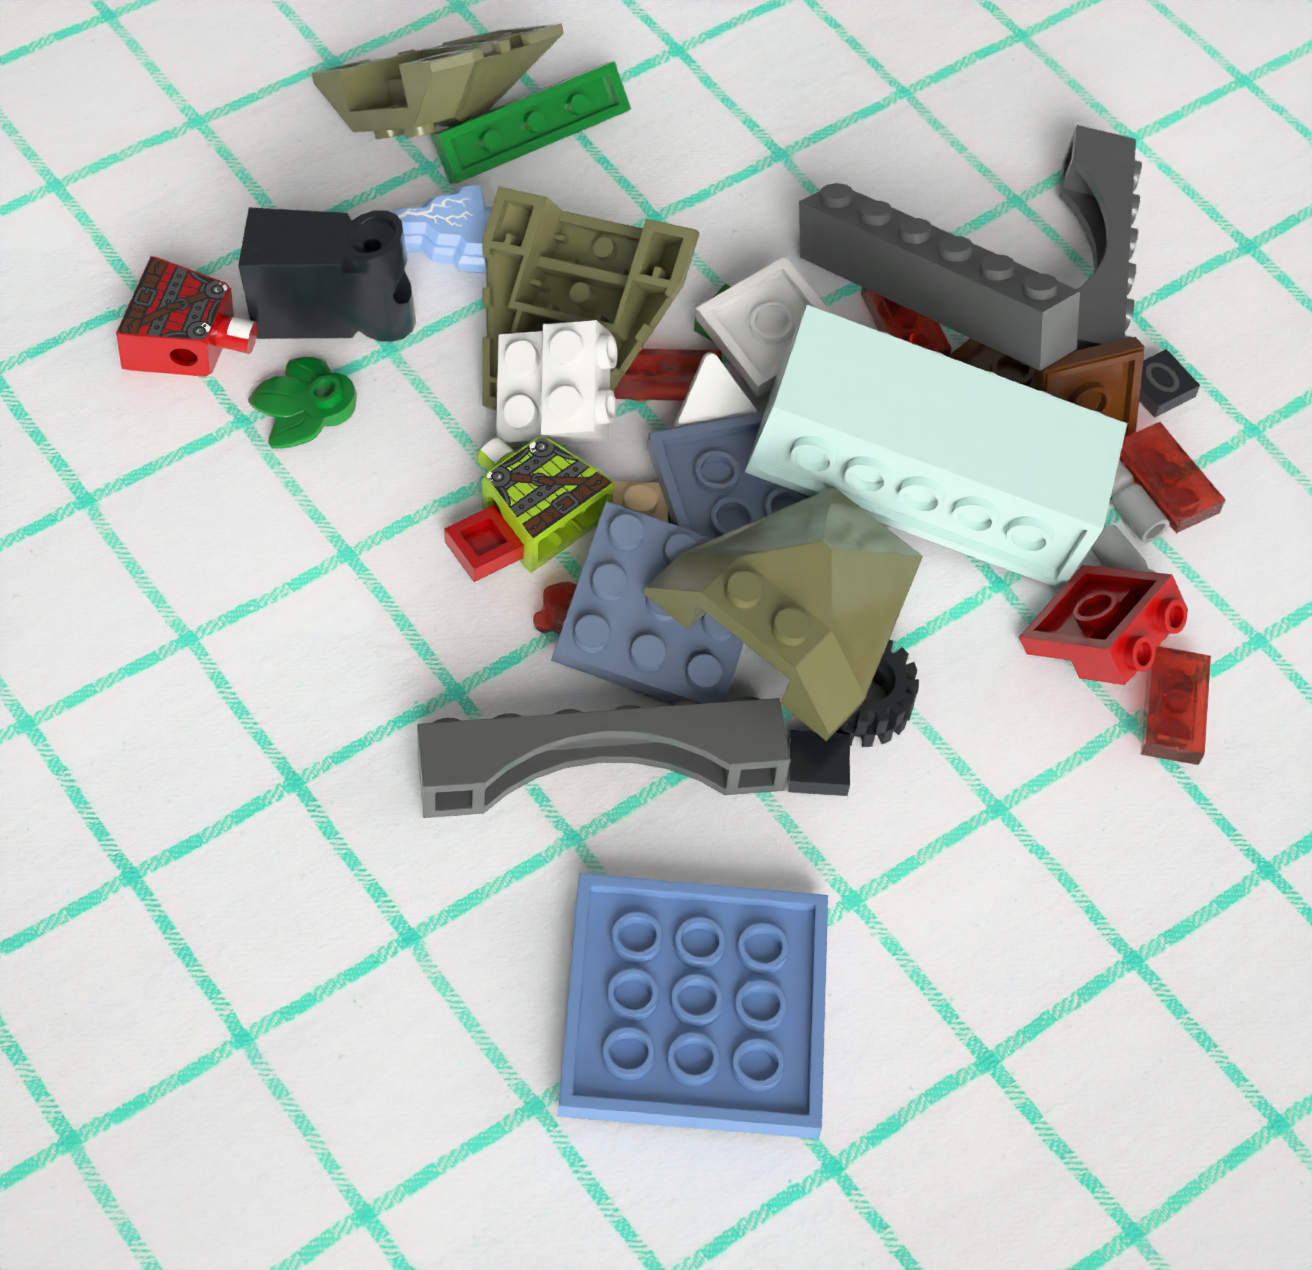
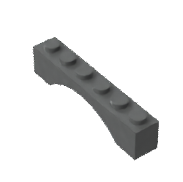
M1076 125L1062 162L1059 194L1061 199L1074 212L1086 232L1093 253L1094 274L1081 287L1077 288L1080 291L1077 349L1075 351L1132 337L1125 335L1134 310V299L1127 298V295L1131 291L1136 274V264L1129 262V260L1133 256L1138 239V229L1132 228L1131 225H1133L1140 204V195L1133 192L1138 185L1142 169V162L1135 160V138Z
M746 696L731 702L701 704L697 701H682L673 706L647 708L637 705H623L614 710L591 712L565 709L554 714L535 716L507 713L498 715L493 719L461 721L457 718H442L432 723L417 724L418 765L423 818L484 814L506 795L534 779L565 768L596 763H635L668 769L698 780L723 795L784 791L791 761L780 698L759 699Z

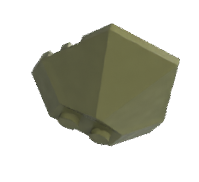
M562 23L497 30L444 42L442 45L432 48L399 52L397 56L385 59H367L312 73V78L316 87L353 132L374 131L376 139H386L405 134V138L417 137L436 132L435 125L451 127L489 111L564 32Z
M498 187L483 235V256L487 258V287L483 288L482 305L487 308V337L482 338V405L497 411L499 334L543 331V324L596 320L609 330L611 335L614 336L617 345V364L615 368L610 369V390L613 391L683 288L700 233L696 229L646 219L644 227L639 228L562 211L548 197Z
M832 487L682 552L645 587L643 594L688 630L705 613L709 614L790 679L780 702L781 705L827 741L863 704L923 555L838 489Z

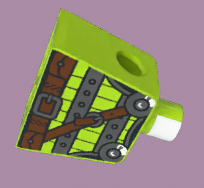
M538 437L517 452L501 438H494L482 447L477 456V463L487 471L482 478V508L484 510L494 505L524 544L523 559L520 561L530 573L597 527L605 502L612 503L614 482L609 477L548 437Z

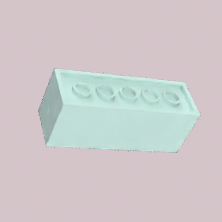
M807 305L778 370L745 473L810 497L835 487L880 523L1061 589L1071 578L1104 528L1127 423L1105 416L1098 411L1089 410L1054 397L1047 392L1038 391L1003 378L993 372L952 359L942 353L931 351L893 337L886 332L877 331L842 318L835 313L826 312Z

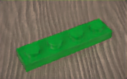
M615 61L598 65L431 134L449 184H456L631 110Z

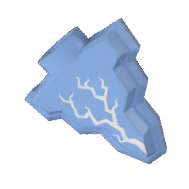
M480 185L455 188L451 195L429 198L422 207L400 208L392 212L402 221L406 252H423L431 261L454 264L458 271L470 273L486 272L487 258L483 256V235L492 207H486Z

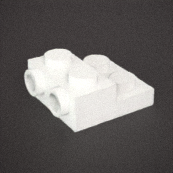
M594 320L543 324V331L499 334L496 438H501L510 447H524L538 437H548L557 444L609 441V424L614 423L617 411L616 399L613 391L610 390V369L615 368L617 364V345L611 332Z

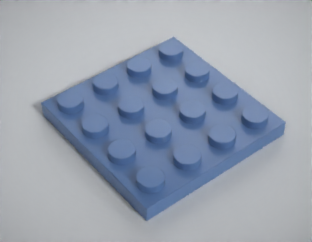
M579 873L558 1117L819 1139L822 1130L828 895Z

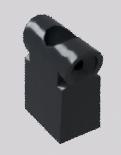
M248 208L238 267L250 320L257 322L258 325L256 339L353 338L360 331L368 338L377 341L394 342L407 337L413 332L416 324L411 283L404 270L407 264V253L403 224L396 214L386 210H374L361 214L351 220L348 213Z

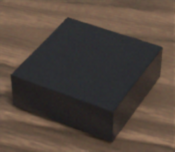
M790 730L788 748L791 761L788 770V792L848 796L850 788V734L834 733L825 741L816 732Z

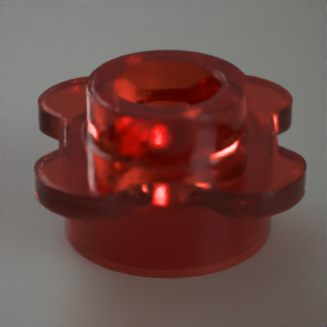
M561 582L544 589L542 610L535 613L533 617L534 627L539 632L548 633L553 631L560 634L566 617L560 612L568 611L577 584Z

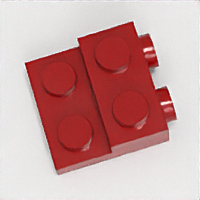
M1082 565L1018 637L1028 655L1070 660L1080 679L1125 685L1137 671L1145 672L1152 666L1156 654L1155 649L1169 634H1178L1183 630L1189 610L1173 574Z

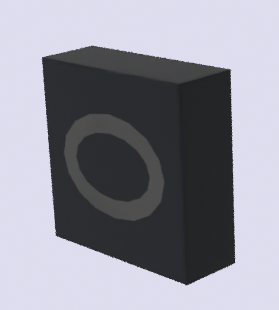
M1167 349L1143 360L1139 401L1154 418L1196 397L1200 384Z

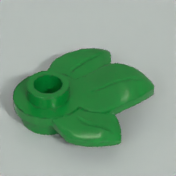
M300 357L288 361L285 371L286 376H275L263 381L248 398L250 406L255 410L276 418L268 444L272 449H283L314 440L324 426H337L347 421L355 411L357 391L350 378L340 373H331L329 366L323 360L315 357Z

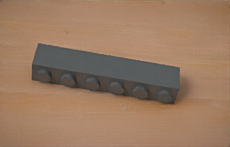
M834 183L826 185L821 191L799 201L800 258L1039 371L1077 349L1080 291L1057 281L1055 277L1036 272L1014 262L1012 258L1006 255L991 252L973 244L968 238L955 236L939 229L925 219L912 217L892 208L890 204L884 201H877L858 193L845 184Z

